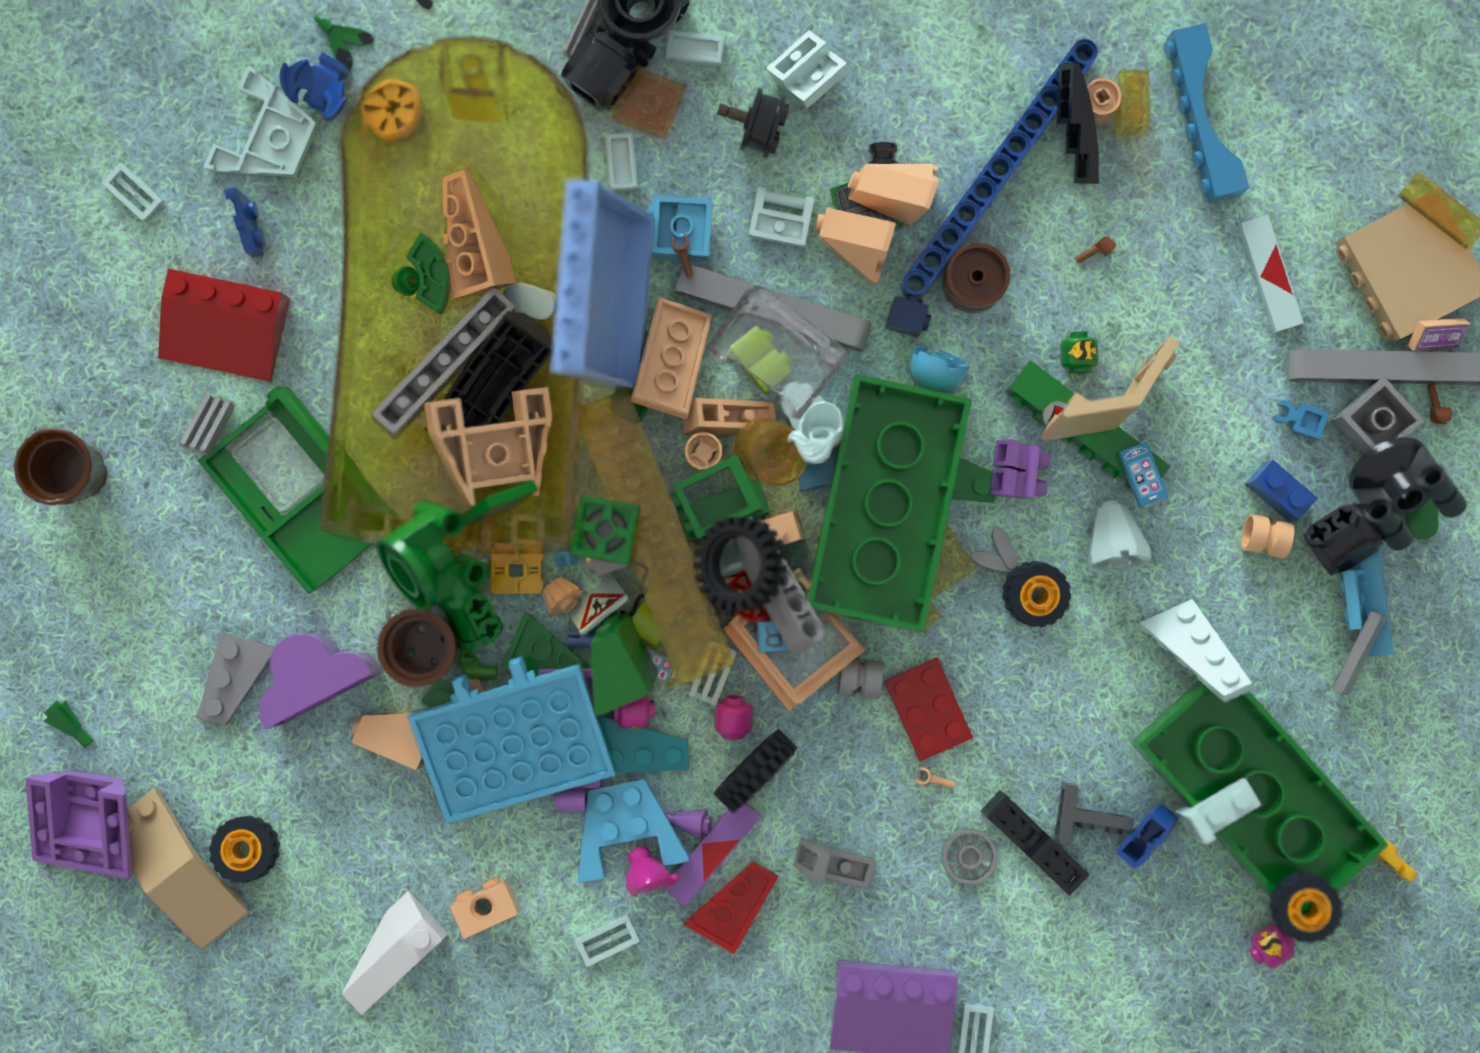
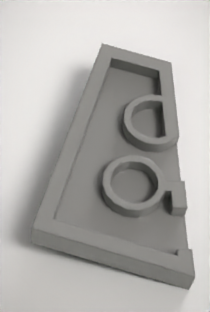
M220 633L197 718L228 725L256 680L263 673L264 668L270 661L275 646Z

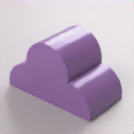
M320 634L289 636L279 642L271 654L270 672L276 684L272 685L264 693L260 701L259 716L264 729L282 726L378 676L384 671L378 661L371 655L358 651L341 652L336 643L326 636Z

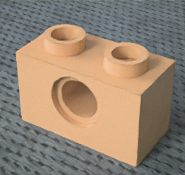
M497 876L482 883L484 889L475 893L468 889L455 896L457 901L453 902L449 907L463 939L520 913L521 907L508 878L500 881ZM479 899H488L491 902L492 910L490 912L481 911L478 907Z

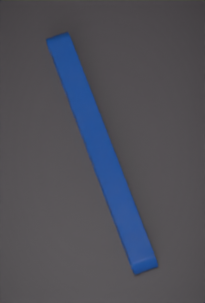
M1089 39L1078 40L1059 65L1079 63L1084 76L1098 55V48ZM1076 52H1084L1088 56V60H1080ZM1059 66L907 272L901 284V291L905 297L922 298L1057 114ZM1043 97L1052 98L1055 101V106H1047L1043 102ZM1026 120H1035L1039 128L1030 129L1026 124ZM1009 143H1019L1022 147V152L1012 151ZM992 166H1002L1006 174L1002 176L995 174ZM975 189H986L989 197L986 199L978 197ZM962 210L970 212L972 221H962L959 218L958 212ZM945 233L952 234L955 237L956 243L953 245L945 244L942 241L941 235ZM928 256H933L938 260L939 266L930 268L925 264L924 260ZM911 279L919 280L922 284V289L920 291L911 290L908 287V281Z

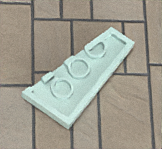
M1193 599L1140 622V628L1144 633L1154 637L1159 646L1165 651L1169 650L1177 657L1178 662L1183 667H1188L1197 675V679L1224 702L1252 690V683Z

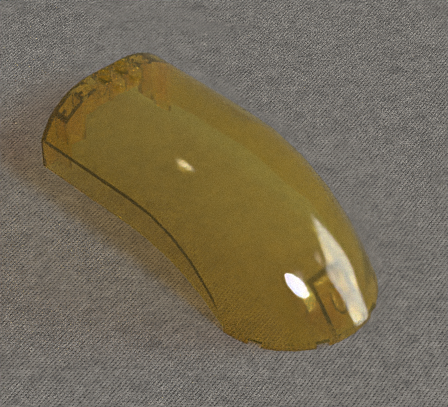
M475 36L448 37L433 40L435 44L417 50L415 47L390 60L370 77L358 92L360 96L353 109L348 110L339 142L343 192L341 312L320 528L332 536L377 544L378 540L412 519L415 505L422 500L433 501L457 510L462 514L474 506L463 504L429 434L424 430L427 425L425 409L396 440L391 438L373 422L371 413L488 293L451 300L449 295L443 314H439L415 298L417 291L411 296H403L392 287L391 278L396 270L403 266L415 269L414 265L405 257L420 232L428 236L439 247L447 261V244H443V234H447V217L443 214V177L463 169L469 170L509 253L516 282H523L549 290L558 298L567 180L589 181V153L585 124L578 104L570 90L551 68L531 53L527 55L513 48L512 44L500 40ZM503 287V288H500V289H497V290H498L501 294H504V290H505L506 287ZM556 315L551 319L544 320L533 318L546 328L554 340ZM553 353L523 389L548 387L552 411V421L547 435V449L543 458L538 496H530L513 509L466 526L464 531L457 537H444L442 540L449 549L461 552L497 554H544L571 549L584 381L552 372ZM459 374L432 402L443 401ZM513 404L500 423L515 421ZM524 481L473 488L475 505L485 497L523 484Z

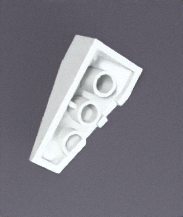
M407 891L386 911L342 992L345 999L361 1016L448 934L410 891Z

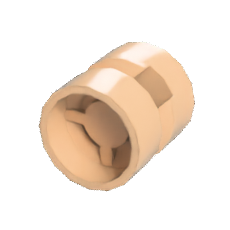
M1098 78L1092 80L1087 85L1096 126L1106 123L1121 102L1119 86L1108 78Z
M699 432L692 435L685 446V457L689 466L699 473L722 462L723 449L719 439L707 432Z
M1250 514L1244 524L1241 548L1244 551L1257 554L1264 550L1265 554H1268L1270 557L1285 559L1293 544L1294 524L1283 520H1273L1271 523L1268 517Z

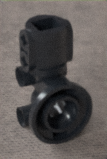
M598 0L603 20L597 28L596 35L590 32L565 64L561 72L563 81L570 90L586 103L599 110L604 108L610 110L630 85L639 67L644 69L649 63L647 60L651 61L654 57L657 47L650 43L649 40L662 36L674 23H678L682 18L681 14L684 15L690 5L689 0ZM639 2H646L654 9L650 16L644 18H634L630 15L632 6Z
M1408 437L1395 438L1382 442L1367 451L1351 470L1349 487L1359 503L1354 502L1351 505H1343L1312 524L1306 533L1303 534V537L1322 566L1333 576L1336 573L1351 569L1376 553L1379 547L1384 544L1382 540L1392 550L1396 551L1406 549L1411 545L1413 533L1401 516L1418 511L1427 503L1428 499H1431L1440 513L1448 518L1461 515L1467 507V501L1446 470L1437 463L1421 441Z

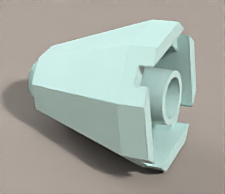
M1119 501L1102 503V507L1098 508L1095 512L1087 555L1088 570L1104 574L1110 573L1108 567L1119 568L1118 572H1127L1146 566L1148 561L1151 560L1150 547L1128 507L1119 504Z

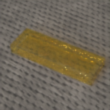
M1416 172L1397 195L1466 250L1471 248L1479 238L1480 218L1421 172Z

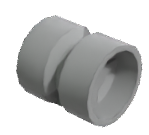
M854 659L839 671L838 695L855 696L859 692L863 698L879 699L883 681V661L866 660L864 664H861L859 659Z

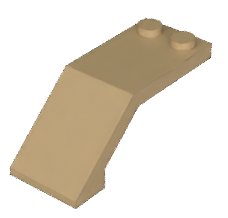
M1169 336L1144 362L1123 396L1088 401L1076 392L1059 416L1054 415L1040 438L1048 441L1115 430L1140 406L1163 370H1167L1174 362L1177 355L1173 352L1180 342Z
M153 788L128 808L131 864L136 878L145 894L200 949L204 950L250 913L238 891L228 887L196 854L159 790Z

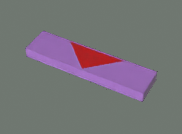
M747 803L734 813H731L728 809L710 830L709 834L691 852V860L683 862L674 874L678 873L680 875L678 881L674 885H670V887L663 888L685 907L761 818V815Z

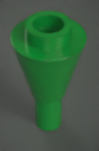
M56 701L44 712L47 718L43 722L72 736L84 748H87L94 741L81 728V724L67 701L62 704Z

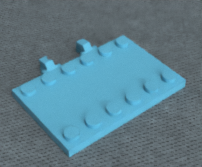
M518 657L509 662L513 679L508 680V685L479 693L478 689L471 690L466 673L454 676L452 685L455 693L450 695V702L409 713L408 720L446 824L616 775L598 716L594 713V704L580 664L536 676L534 670L527 672L523 657Z

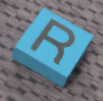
M773 621L756 623L758 653L789 651Z

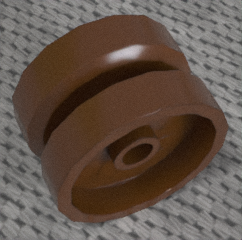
M972 243L961 247L951 257L942 275V289L946 299L954 308L965 313H981L991 309L1005 294L1010 283V267L1006 257L997 248L986 243ZM972 274L975 275L976 279H981V281L973 280Z

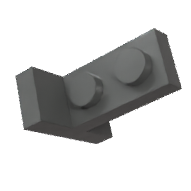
M1062 782L1054 840L1057 843L1071 845L1074 822H1076V827L1094 830V825L1106 826V832L1123 834V829L1133 831L1134 819L1129 816L1076 808L1079 786Z

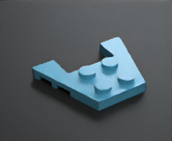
M647 778L588 791L578 874L579 883L607 877L601 850L603 846L656 836L659 842L663 866L691 860L687 849L685 850L676 829L672 827L664 812L665 810Z

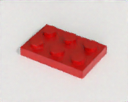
M937 657L884 680L919 761H923L973 738Z

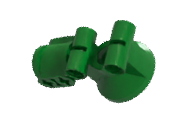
M422 500L415 505L412 519L377 541L376 548L379 559L395 587L414 607L421 611H427L437 604L443 610L455 632L456 644L461 650L469 651L484 647L494 642L503 631L501 619L495 614L488 598L483 592L484 584L489 578V567L483 561L449 549L442 540L446 536L457 537L464 531L466 525L464 515L457 510L433 501ZM484 625L487 626V628H486L487 633H486V634H483V633H482V632H484V630H485Z

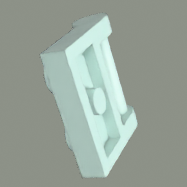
M759 186L748 237L805 248L815 198L806 196L805 199L767 191V188ZM764 202L803 210V215L798 216L764 209Z

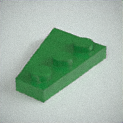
M526 611L523 614L502 665L509 668L510 660L523 657L527 672L534 670L536 676H538L539 669H564L580 664L581 668H591Z

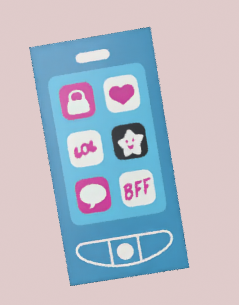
M1147 442L1118 452L1138 507L1168 497Z

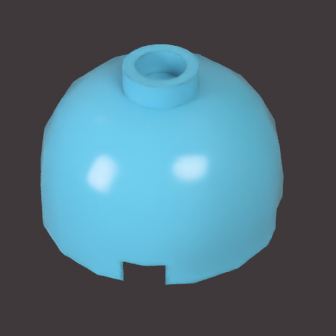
M916 345L909 367L912 378L917 384L922 386L921 388L949 393L962 384L970 364H964L965 360L939 349V352L932 351L930 353L927 352L928 346Z

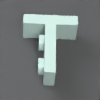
M1241 778L1194 807L1183 806L1175 811L1189 837L1206 845L1216 839L1213 833L1261 806L1247 780Z

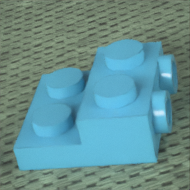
M655 195L654 204H649L648 213L655 217L652 258L680 259L679 254L675 253L672 248L671 240L674 237L675 245L683 247L685 245L683 234H685L689 239L690 246L687 251L688 256L691 258L709 259L713 199Z

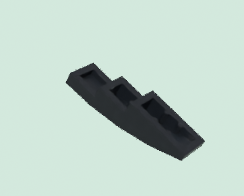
M1079 63L1059 65L1056 124L1067 125L1065 154H1075L1074 184H1099L1098 141L1089 91Z

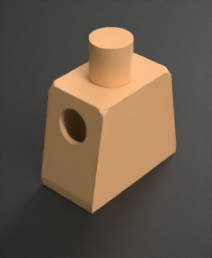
M791 511L760 521L766 522L770 525L769 530H775L778 533L774 539L782 540L784 546L807 540L798 512Z

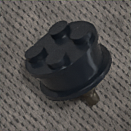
M758 87L752 107L749 106L748 112L734 107L729 108L728 105L720 103L717 115L727 116L729 119L744 123V133L739 150L744 151L747 147L762 152V157L767 159L769 153L775 155L780 140V132L777 131L778 125L784 127L789 112V104L785 103L786 96L782 95L778 99L763 94V89Z

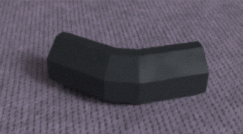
M507 311L461 371L443 401L460 399L464 428L500 423L513 404L511 392L521 391L525 388L553 353L554 340L543 325L526 313Z

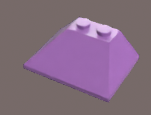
M75 770L25 778L32 861L124 879L132 878L127 795L121 778Z

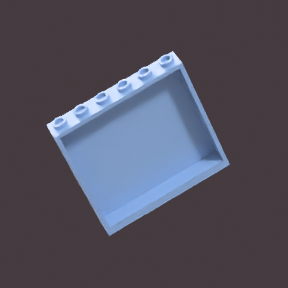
M567 180L552 372L610 389L633 391L645 345L655 217L598 181Z

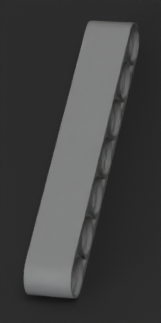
M682 264L674 289V293L677 295L687 296V298L711 306L714 305L717 308L793 332L796 331L797 333L847 349L851 347V350L864 351L872 325L871 322L694 265H690L693 276L686 277Z
M1297 349L1288 351V381L1326 382L1327 379V382L1355 383L1356 380V383H1372L1386 378L1393 384H1441L1442 382L1445 385H1470L1471 382V385H1480V353Z

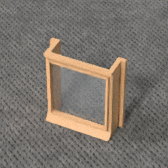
M798 568L792 573L805 597H807L810 581L801 569ZM763 605L766 615L769 614L767 609ZM759 609L754 611V616H761ZM813 610L822 625L824 635L822 639L803 654L794 653L790 649L786 652L758 653L757 622H749L739 615L736 616L723 628L724 632L788 712L865 651L838 615Z

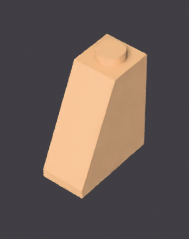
M409 713L363 715L362 719L357 718L351 730V734L354 735L351 743L414 770L422 768L424 763L408 720Z

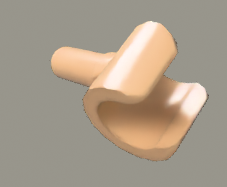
M919 767L918 769L926 771L928 779L926 781L914 779L920 785L930 782L949 788H954L955 781L931 774V771L926 767Z

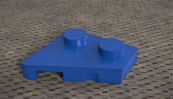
M236 187L225 189L226 199H230L234 204L236 215L233 216L245 253L252 258L263 256L262 247L266 245L262 230L257 229L255 219L259 218V212L255 202H251Z

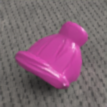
M640 846L629 853L628 860L631 866L626 875V887L632 897L660 887H670V885H674L678 881L680 875L678 873L670 875L661 862L651 858L650 850L647 847Z

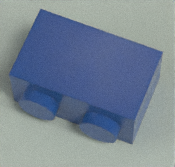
M1274 460L1263 462L1245 483L1249 489L1288 522L1300 520L1318 499Z

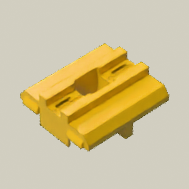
M542 547L492 548V594H542ZM511 565H523V576L511 577Z

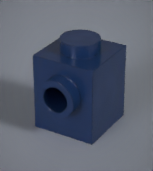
M895 296L885 329L918 338L921 331L927 332L931 315L926 314L929 305L922 304L923 300L917 297L906 296V299Z

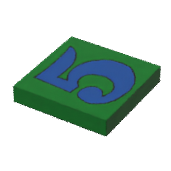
M531 480L485 497L463 514L466 520L465 527L513 509L538 491L535 481Z

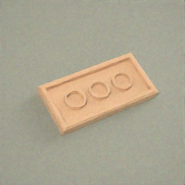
M658 296L630 402L683 419L688 417L711 325L712 314Z

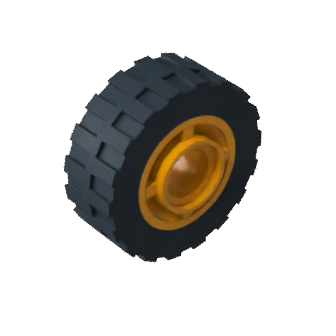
M1039 561L1024 562L1021 566H1016L1011 574H1008L1006 583L1003 584L1004 594H1002V598L1005 601L1006 609L1010 611L1011 616L1030 627L1036 628V626L1042 628L1049 624L1052 625L1056 623V620L1061 619L1064 616L1065 610L1069 608V599H1071L1070 584L1066 581V576L1059 569L1047 563ZM1040 587L1041 596L1033 601L1032 592Z
M245 816L224 822V825L219 826L216 834L211 838L212 842L211 846H209L211 857L209 858L210 862L214 865V870L219 872L222 878L231 880L230 882L246 883L260 879V877L267 875L270 869L274 868L276 865L275 861L279 858L280 854L278 852L280 841L278 842V835L269 823H265L259 817ZM242 842H246L249 845L250 852L247 857L243 856L240 852Z
M1295 872L1288 877H1283L1282 881L1274 886L1275 889L1270 895L1271 903L1269 904V910L1272 913L1271 917L1277 924L1276 926L1290 938H1294L1301 943L1307 942L1312 944L1316 941L1322 942L1329 935L1332 936L1337 927L1339 928L1341 924L1340 919L1343 917L1342 899L1339 898L1338 891L1323 878L1315 874L1312 875L1309 872ZM1311 901L1310 910L1307 913L1301 914L1303 903Z

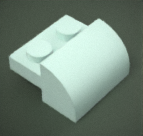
M810 31L767 67L774 82L793 103L798 101L807 109L850 71L847 63L829 51L827 44Z

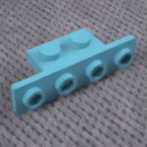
M1379 547L1376 553L1352 567L1350 571H1343V577L1340 579L1341 591L1343 595H1346L1347 606L1344 608V618L1346 623L1349 624L1350 630L1359 629L1360 632L1372 611L1388 616L1369 656L1391 655L1394 653L1381 550Z

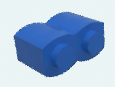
M1163 804L1154 806L1144 816L1138 826L1122 841L1117 855L1133 869L1141 866L1147 861L1157 846L1163 843L1173 831L1178 822V817Z

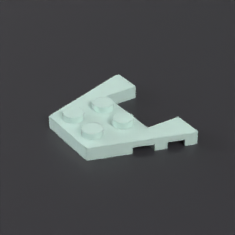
M247 66L238 90L241 93L263 101L264 104L241 155L213 144L203 168L210 172L296 178L319 125L278 91L269 81L263 78L255 69Z

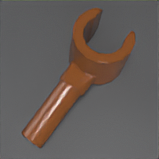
M683 234L685 240L683 247L675 245L674 237L671 242L674 252L680 256L686 277L693 276L687 252L690 246L688 237Z
M1103 237L1091 249L1078 255L1075 259L1079 264L1095 255L1098 251L1106 257L1117 245L1110 237Z
M1429 384L1427 387L1432 402L1430 421L1436 424H1446V421H1450L1452 418L1451 408L1441 407L1435 384Z

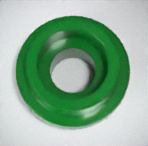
M403 266L396 270L391 278L393 289L403 296L415 294L419 287L418 274L415 269Z

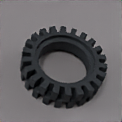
M749 517L723 518V521L714 522V528H707L704 531L708 538L700 537L698 544L703 546V549H695L694 556L701 557V562H693V569H701V574L694 576L696 582H704L699 589L701 593H709L706 599L710 603L716 602V607L726 609V611L757 610L762 608V605H768L772 601L769 596H777L780 592L776 585H783L785 579L779 577V574L787 573V566H780V560L787 559L786 552H779L778 549L784 547L782 540L774 539L778 533L775 530H769L770 525L766 522H759V519ZM738 536L749 539L756 546L761 560L757 580L748 590L743 592H737L725 583L720 570V558L723 549L729 541Z
M779 728L776 729L728 775L716 789L714 795L731 813H734L750 800L786 764L798 747Z

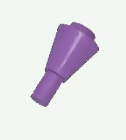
M707 810L677 813L665 812L671 825L702 839L704 834H709L712 817L708 816Z

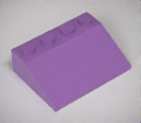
M838 959L830 1049L864 1053H948L956 1010L957 974L953 970Z

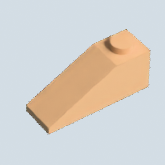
M695 398L691 402L688 417L683 419L684 435L707 432L717 436L777 430L775 403L768 401Z

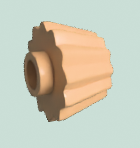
M560 577L546 585L542 596L549 614L555 617L556 615L560 616L571 611L576 606L577 600L581 598L583 591L575 584Z

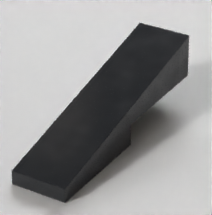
M1001 790L981 809V812L1069 896L1090 875Z

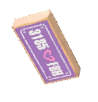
M1465 318L1418 321L1407 346L1413 351L1459 348L1470 323Z

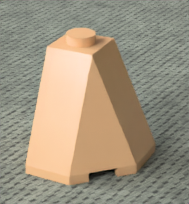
M865 164L859 172L854 171L849 180L848 188H851L848 199L911 226L931 207L939 184L938 178L933 176L937 174L938 166L933 164Z
M831 208L826 209L825 215L819 213L815 226V231L820 232L818 239L872 285H877L896 223Z

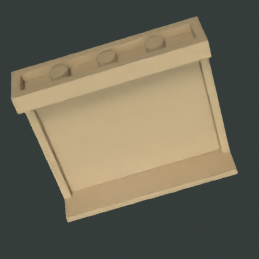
M1436 189L1335 243L1338 247L1336 252L1339 259L1346 263L1351 271L1350 278L1355 287L1360 288L1365 296L1364 304L1367 310L1372 314L1374 313L1379 322L1378 329L1380 334L1385 339H1388L1390 343L1413 333L1418 321L1438 320L1480 298V267Z

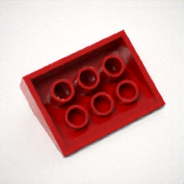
M168 269L161 296L158 358L271 382L290 298L278 291Z

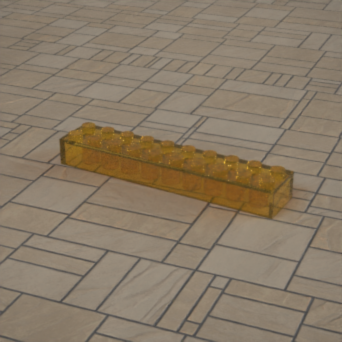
M627 388L577 407L573 411L607 499L641 506L631 562L678 685L683 686L732 667L735 663L712 603L706 599L708 593H701L699 589L704 583L696 582L694 575H698L700 572L698 569H693V562H695L635 405L633 402H630L631 395Z

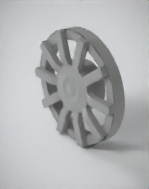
M959 830L948 838L943 847L942 861L945 870L954 880L962 884L974 885L985 881L992 875L997 865L998 855L993 841L979 830ZM965 834H974L971 844L967 843ZM978 835L987 841L979 847L975 846ZM959 836H961L964 845L962 847L953 842ZM950 845L958 850V854H947ZM990 845L992 854H982L981 850ZM947 858H958V862L949 867ZM982 859H992L989 868L981 863ZM962 865L963 870L959 877L953 873V870ZM978 866L986 871L980 877H978L976 872ZM967 869H971L973 877L976 879H963Z

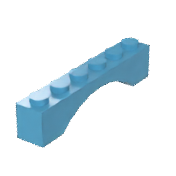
M1202 23L1173 30L1164 43V52L1166 58L1171 59L1172 83L1175 87L1178 86L1179 110L1182 114L1185 113L1188 124L1185 126V132L1188 141L1193 142L1195 152H1193L1192 158L1195 168L1200 169L1202 177L1200 180L1201 193L1203 196H1207L1208 203L1241 196L1249 189L1243 162L1232 154L1218 139L1205 112L1203 78L1207 62L1213 52L1207 25Z

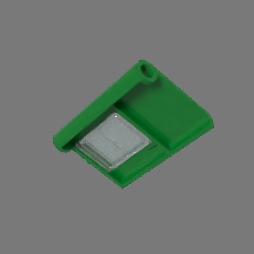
M277 386L267 394L268 400L262 409L213 447L209 456L203 455L197 461L304 590L310 594L398 523L399 518L289 387L282 388Z

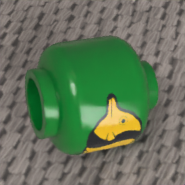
M1087 331L1070 332V338L1061 341V365L1063 368L1069 369V374L1091 373L1092 368L1098 365V341L1094 337H1088Z

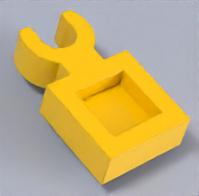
M1384 839L1389 845L1376 858L1387 867H1390L1400 878L1411 883L1418 873L1404 863V860L1397 855L1399 850L1392 843Z

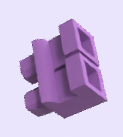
M1013 439L997 440L993 466L1002 469H993L990 495L1018 499L1045 496L1048 484L1046 480L1037 479L1038 469H1048L1051 455L1041 451V446L1028 445Z

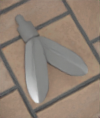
M995 527L992 531V540L998 555L979 551L971 554V560L980 567L999 572H1009L1011 574L1016 566L1019 567L1013 547L1007 534L1001 528Z

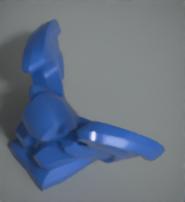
M323 52L319 57L320 63L312 67L307 59L298 61L291 66L284 62L280 70V84L287 98L294 103H298L299 91L306 89L308 91L304 95L303 101L307 102L313 109L321 110L323 112L322 118L325 121L334 120L340 114L347 101V98L344 97L345 82L342 79L347 78L351 73L348 67Z

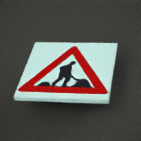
M611 575L582 598L568 613L581 635L587 634L589 636L588 632L626 601L630 602L615 577Z

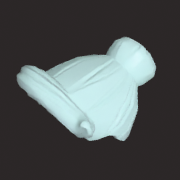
M824 401L816 403L806 410L799 423L798 430L789 434L788 442H795L798 453L805 462L819 464L829 458L831 449L839 443L843 436L844 422L841 411L835 404Z

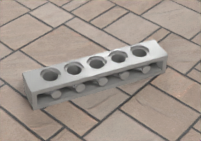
M493 287L371 413L372 421L391 438L396 440L424 410V403L432 402L461 372L507 311L515 312L516 306Z

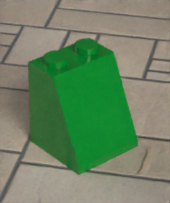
M628 612L619 616L617 613L610 614L602 621L591 642L593 701L596 716L650 695L659 673Z

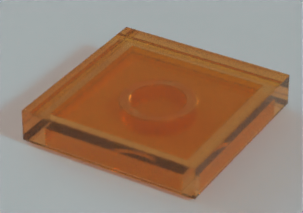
M639 68L636 76L619 98L612 115V120L666 140L686 91V86Z

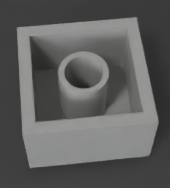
M1386 378L1372 382L1330 420L1362 456L1382 442L1408 437L1425 422Z

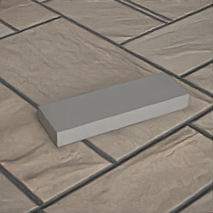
M1370 612L1332 686L1333 691L1341 695H1349L1388 616L1379 612Z

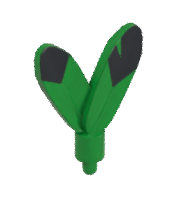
M319 16L314 18L318 23V27L327 34L336 60L346 65L349 70L353 66V59L346 42L364 46L374 42V38L364 30L346 26H334L326 18L321 19Z

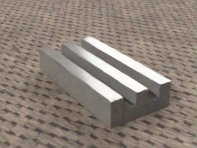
M205 394L180 441L182 447L209 456L235 408L233 403ZM220 407L221 410L213 423L212 421ZM206 432H208L202 446H200L202 439L204 438Z

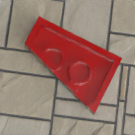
M754 861L750 862L690 916L683 925L735 954L775 884L778 875Z

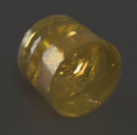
M760 417L749 421L739 431L734 446L735 455L737 454L744 471L771 486H784L793 483L802 475L808 464L798 453L795 442H788L787 440L789 434L796 431V429L773 418ZM764 447H769L768 451H763Z

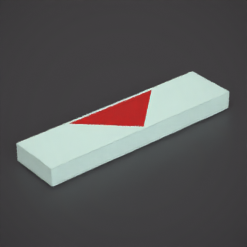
M1269 215L1240 223L1238 227L1273 333L1304 324Z

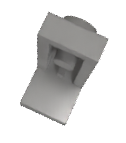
M800 838L793 866L815 880L824 881V879H830L869 888L876 860L872 857L822 846L812 840Z

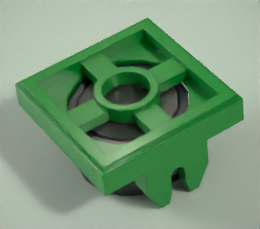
M581 495L570 555L630 565L641 506Z

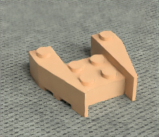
M548 387L511 392L515 421L464 428L460 399L424 403L428 434L464 505H475L473 488L524 481V483L531 480L535 481L538 491L531 496H538L543 458L547 449V435L552 421Z

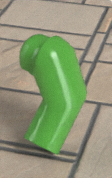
M463 650L459 654V666L470 679L497 680V665H482L471 650Z

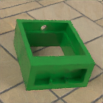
M737 454L672 485L675 492L670 495L677 510L683 508L688 517L683 522L690 537L695 534L698 540L700 537H707L704 531L707 528H714V526L711 524L701 529L683 490L728 468L747 507L727 517H748L762 510V506Z

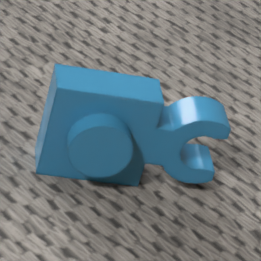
M1282 400L1277 403V406L1285 409L1286 415L1284 417L1274 415L1272 417L1274 422L1279 424L1290 422L1292 424L1289 431L1316 441L1321 439L1330 412L1305 403L1298 404L1297 409L1289 401Z

